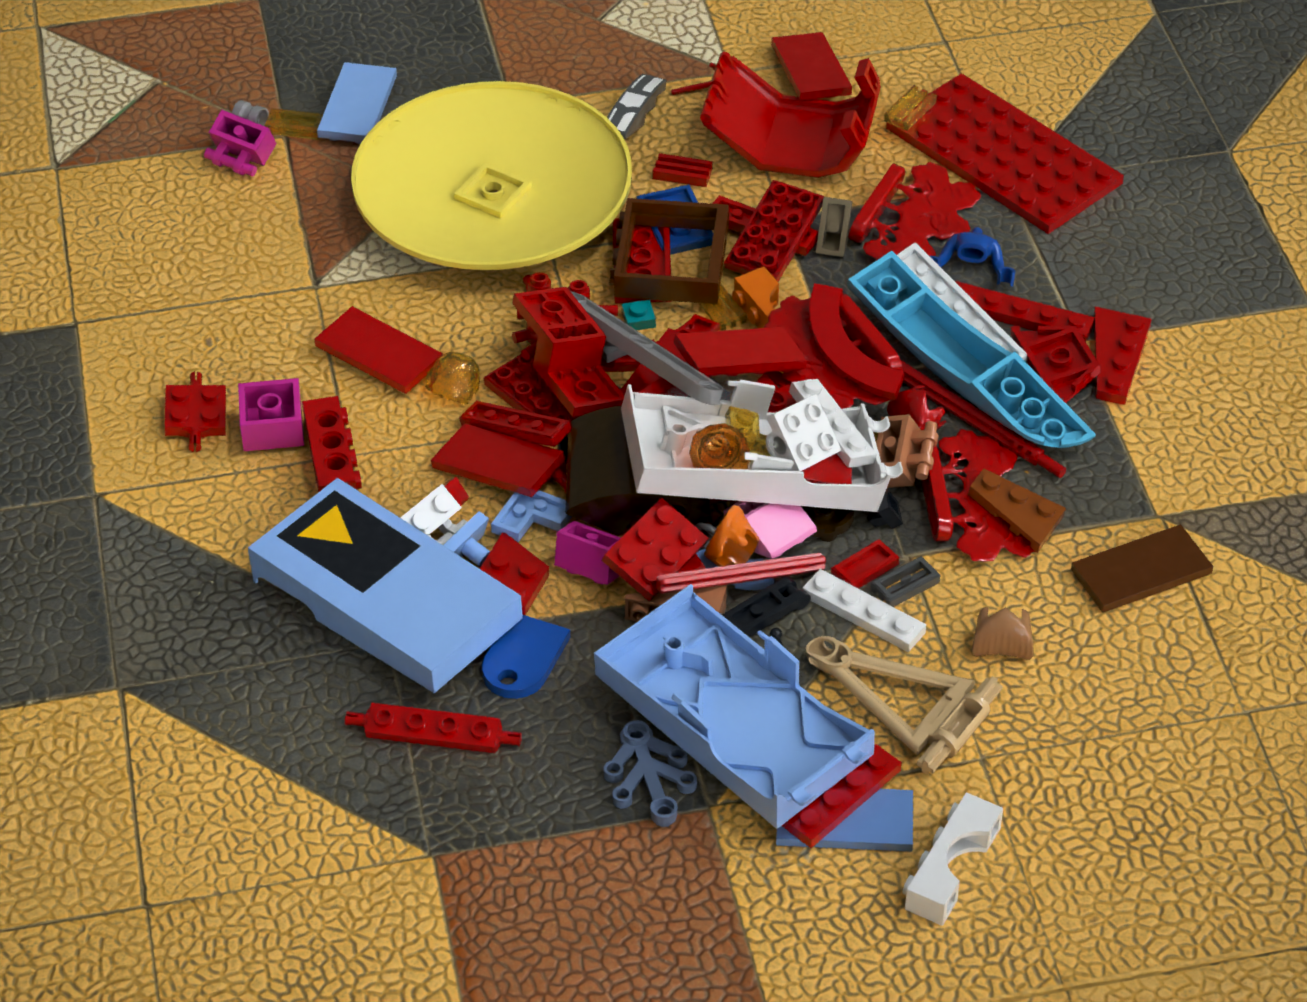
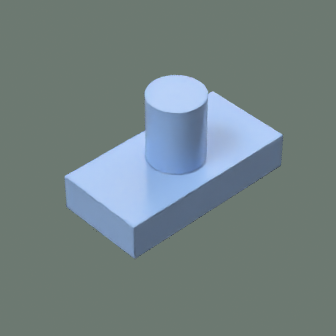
M478 511L443 546L460 557L465 555L481 567L490 551L478 541L485 534L489 518Z

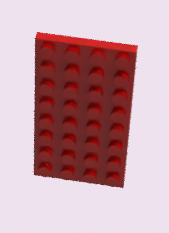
M962 73L892 116L886 122L887 130L967 182L973 183L976 188L1047 234H1050L1123 184V174Z

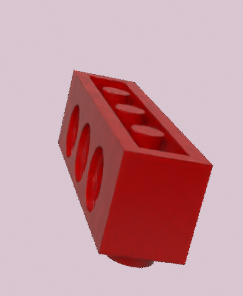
M338 396L302 401L318 492L336 478H339L356 490L362 489L359 470L353 471L354 467H358L355 449L349 450L348 447L353 446L351 428L344 427V425H349L346 407L340 408Z

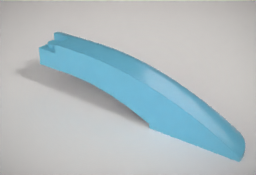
M890 251L848 279V289L919 361L963 398L1000 424L1029 441L1048 447H1073L1095 438L1096 434L1015 351L1013 353L1009 352L960 317L935 295L893 251Z

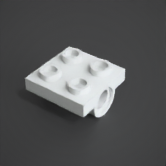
M816 394L766 417L773 431L766 437V448L771 457L793 460L794 464L791 471H802L842 451Z

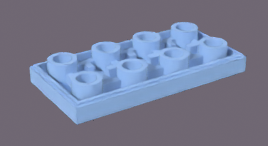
M344 62L317 129L318 137L332 141L343 140L361 144L367 133L381 119L397 77L396 68Z

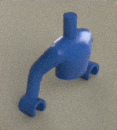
M976 227L972 229V232L954 234L949 238L938 257L930 256L940 267L948 263L955 250L958 257L966 262L980 263L984 262L988 256H991L992 265L997 274L996 284L1000 285L1001 282H1007L1010 286H1014L1015 270L1005 267L998 241L983 234L981 228Z

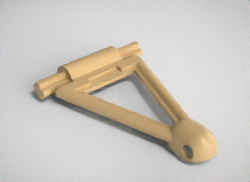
M830 636L814 638L806 646V657L812 666L833 675L916 755L928 743L931 744L917 761V766L921 767L922 772L926 775L929 772L933 774L945 758H952L957 754L990 713V703L1003 688L1001 684L997 683L998 679L992 676L990 679L986 677L974 693H970L975 685L974 680L853 652L845 643ZM824 641L829 642L833 646V649L828 648L825 645ZM849 667L946 689L947 691L916 729L913 730L865 685Z

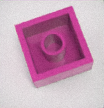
M299 378L238 383L240 430L244 451L304 446Z

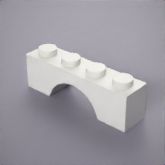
M967 792L959 804L955 802L952 805L947 817L948 823L945 827L940 826L933 839L932 849L930 852L925 850L919 860L918 872L915 876L910 875L905 882L903 894L906 895L905 910L943 926L957 903L960 882L952 874L948 864L955 857L964 853L988 851L1001 829L1002 807Z

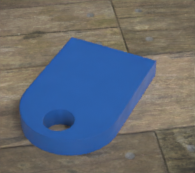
M523 615V618L491 645L483 659L482 673L487 688L498 696L510 699L524 698L537 692L544 685L570 640V629ZM504 678H513L516 680L512 684H503L500 682Z

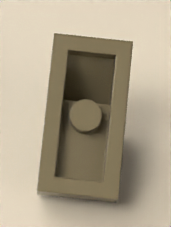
M829 197L823 198L816 254L844 257L849 240V224L853 201Z

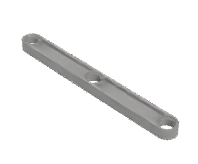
M571 292L605 333L608 342L695 400L709 405L720 404L723 393L721 385L585 296Z

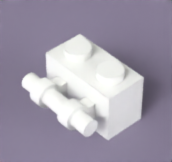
M443 484L400 517L431 538L430 534L439 528L444 535L435 541L442 545L467 523L466 520L462 519L459 523L453 524L449 519L462 507Z

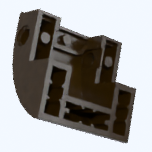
M622 406L599 409L584 414L570 422L572 428L568 433L565 514L617 536L626 529L637 515L643 516L661 498L694 526L710 516V499L636 492L621 412Z

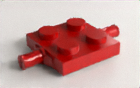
M195 372L190 374V385H166L165 436L189 438L188 448L192 452H194V443H196V452L201 450V438L226 436V385H202L203 376L200 372H197V380H195Z

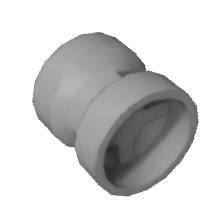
M239 100L232 110L234 115L265 127L267 125L269 113L265 107L259 105L253 107L250 102Z

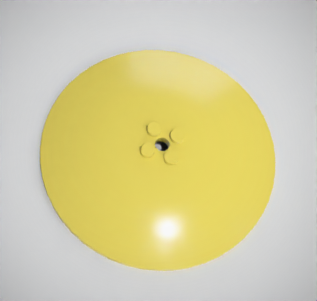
M506 81L476 82L432 91L399 106L387 114L367 133L361 142L352 165L351 184L356 206L365 222L376 234L395 248L413 257L442 266L470 270H503L530 266L558 258L576 250L598 236L613 222L627 200L632 181V162L628 146L616 126L605 115L586 102L567 93L535 84Z

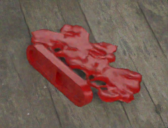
M927 162L926 165L913 166L911 173L914 183L904 186L902 182L905 176V169L893 163L854 219L848 238L857 243H862L872 228H877L879 239L870 240L863 246L865 253L875 258L876 261L890 251L897 255L915 242L929 256H936L935 250L930 246L927 239L931 236L939 239H948L954 234L971 232L968 221L959 216L957 210L972 208L981 198L980 192L976 190L971 182L950 183L947 169L932 162ZM914 188H919V189L922 190V192L919 193V192L913 191V189H914ZM902 190L909 199L900 205L890 203L897 191ZM886 207L897 211L900 215L898 222L891 225H885L878 221ZM891 227H898L899 229L894 231ZM886 230L894 234L896 237L895 242L888 240L885 236L888 234L885 232ZM881 240H885L887 245H882L880 243Z
M843 294L839 314L844 331L852 339L851 342L858 346L863 354L872 360L902 371V363L896 350L847 294ZM787 297L780 302V308L770 312L768 323L764 325V328L784 327L807 359L805 369L792 370L788 373L783 372L781 378L791 382L818 379L841 409L850 408L854 404L853 399L856 398L873 405L892 400L861 389L859 384L849 378L845 379L838 374L824 359L812 334L809 309L810 298L796 300L792 297Z
M960 429L956 436L943 437L939 440L940 449L948 454L951 459L946 466H942L937 446L933 447V468L929 470L928 478L921 480L933 540H950L953 533V523H957L964 528V534L958 539L956 547L963 553L970 555L972 561H994L1002 548H1006L1010 553L1023 558L1035 552L1030 547L1031 542L1022 534L1016 536L1009 530L1010 524L1003 518L994 517L968 495L970 486L983 469L1002 476L1013 469L1018 458L1017 454L1006 447L1000 446L997 441L989 436H977L971 430ZM954 453H961V456L954 458ZM963 459L968 460L969 464L965 468H954L958 467L957 462ZM965 472L967 476L963 477L960 476L958 473ZM954 474L963 481L964 489L961 492H947L944 475ZM948 498L957 499L965 509V513L952 517ZM966 522H974L977 526L970 527Z

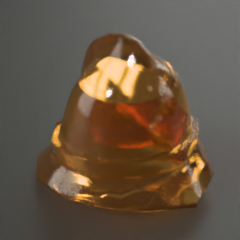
M721 423L708 425L703 429L696 430V434L692 437L689 455L694 468L748 469L749 460H745L744 454L745 452H750L746 437L738 428Z

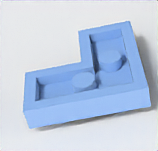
M540 490L533 497L514 492L492 521L491 532L497 535L506 533L519 542L533 522L559 531L567 525L572 516L565 514L566 500Z

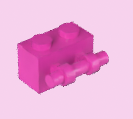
M221 110L209 130V134L217 148L214 150L208 147L204 152V157L212 160V163L219 167L224 165L232 168L237 174L254 176L257 167L249 164V162L252 161L264 166L277 143L268 127ZM228 153L234 154L238 157L234 158L232 156H229Z
M573 521L557 531L554 565L566 569L571 574H579L593 579L595 583L608 585L618 578L619 575L601 560L604 554L620 537Z

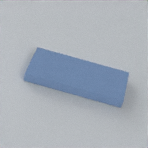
M879 789L814 847L912 852L913 790ZM782 826L777 829L776 846L808 847Z

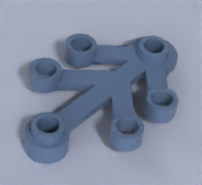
M640 720L630 721L620 733L621 748L611 761L605 763L603 768L605 780L610 783H618L624 776L623 766L634 752L638 760L623 783L613 790V804L620 809L631 806L633 802L632 793L644 778L652 800L650 805L651 819L660 827H668L677 819V803L673 798L665 796L658 775L677 783V789L684 794H690L696 790L697 776L691 771L679 770V768L686 766L688 761V753L680 746H673L654 738L652 730L645 722ZM649 750L668 757V764L652 758ZM674 756H681L682 758L676 759ZM611 770H617L618 772H617V773H610L609 771H611ZM683 781H690V782H692V783H690V784H684V783H682V782H683ZM624 795L627 798L620 799L618 796Z

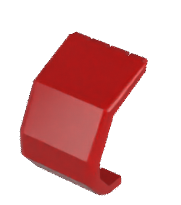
M722 52L712 77L700 119L707 129L758 170L821 178L848 171L865 148L880 93V80L869 58L859 60L854 78L861 90L856 97L838 102L818 99L800 101L796 96L782 95L736 57L730 56L727 52Z

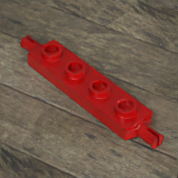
M372 702L366 714L347 711L345 716V725L364 727L367 738L496 753L501 744L520 746L522 741V732L503 731L501 719L494 717Z

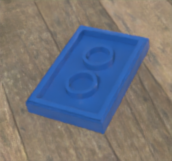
M690 185L636 196V199L698 203ZM650 226L661 250H665L664 240L658 227ZM669 228L670 255L712 246L714 234L712 230Z

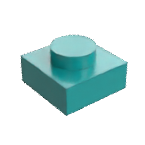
M650 300L621 304L622 315L626 324L635 330L656 328V318Z

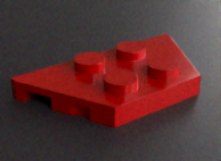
M1020 326L1010 327L1012 338L1027 353L1029 366L1065 403L1070 401L1100 373L1099 362L1076 326H1038V331H1020Z
M506 533L500 535L480 567L482 571L521 595L523 615L527 614L549 577V566Z

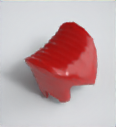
M917 385L909 390L899 392L896 400L888 402L887 412L890 416L909 414L921 430L925 429L927 421L936 422L938 425L937 430L946 423V420L940 422L945 414L943 407L929 410L926 391H921L926 388L923 385Z

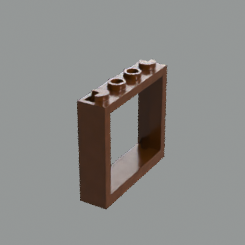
M627 198L625 212L620 211L619 226H622V229L617 228L616 246H619V248L613 249L612 262L616 266L615 268H610L609 285H614V297L718 304L729 229V205ZM635 225L713 230L707 278L627 273Z

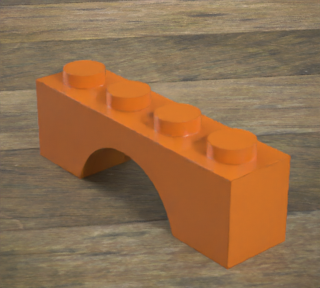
M765 267L735 277L734 291L732 292V298L736 306L741 307L747 314L749 321L758 328H764V325L768 323V316L772 310H775L774 308L778 305L779 283Z

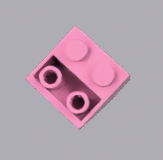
M738 501L733 504L743 510L744 516L759 537V542L754 552L766 558L774 559L781 556L783 552L796 544L802 543L807 537L817 532L816 525L801 506ZM730 506V507H728L727 509L723 510V511H724V516H725V514L728 512V510H729L732 506Z

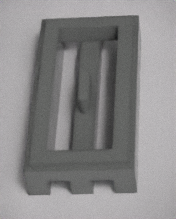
M920 556L871 582V591L873 593L878 592V598L881 601L885 600L886 604L895 607L940 583L941 575ZM922 568L924 569V570H922V571H920V572H918V573H916V574H914V575H912V576L910 575V574H912V573H914V572H916V571H918V570H920V569H922ZM901 580L899 583H897V584H895V585H893V586H891V587H889V588L886 589V587H888V586H890L891 584H893V583H895V582Z

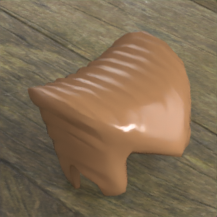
M988 607L982 608L977 618V627L971 650L973 656L999 654L1001 656L1007 655L1030 660L1034 656L1031 620L1028 611L1022 609V619H1020L1005 607L988 617Z

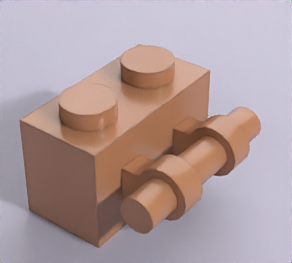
M909 414L888 416L890 427L886 431L878 433L877 449L881 463L890 467L896 465L899 461L902 464L903 473L899 477L890 478L887 488L914 486L915 477L925 480L928 478L929 470L933 468L934 458L932 457L933 447L938 442L939 435L936 433L938 425L936 422L927 421L925 429L921 430Z

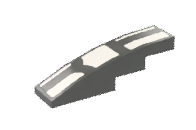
M641 74L620 96L607 118L616 126L624 139H627L645 124L646 114L655 107L656 97L666 90L667 79Z

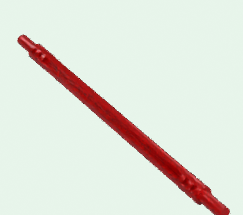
M791 295V296H790V297H792V298H794V299H796V300H800V299H798L797 297H795L794 295ZM901 360L902 371H904L903 382L911 388L917 385L925 386L926 388L921 391H926V397L1032 465L1036 466L1038 464L1059 478L1064 476L1067 470L1066 467L1045 455L1043 449L1000 424L983 411Z

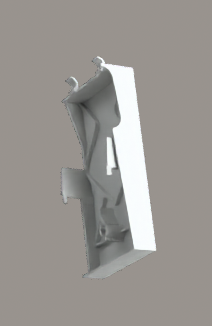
M741 379L740 381L728 380V386H735L730 401L720 400L718 405H709L699 402L692 397L632 392V387L628 384L621 412L637 493L878 512L890 478L899 477L903 473L902 464L899 461L896 465L890 467L881 463L873 432L881 433L889 429L890 422L888 416H885L881 421H874L868 416L865 404L862 403L858 407L844 408L842 410L877 453L874 464L852 467V484H819L805 480L803 471H791L794 464L793 460L771 457L766 448V437L769 433L773 432L766 417L774 414L768 412L775 391L774 385Z

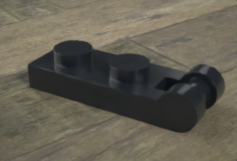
M786 576L725 612L722 616L748 637H751L795 609H804L809 604L811 596L805 590H799L796 587V582L789 576Z

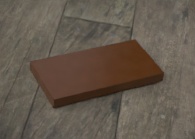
M1180 524L1072 562L1071 571L1103 613L1210 575L1213 571V565Z

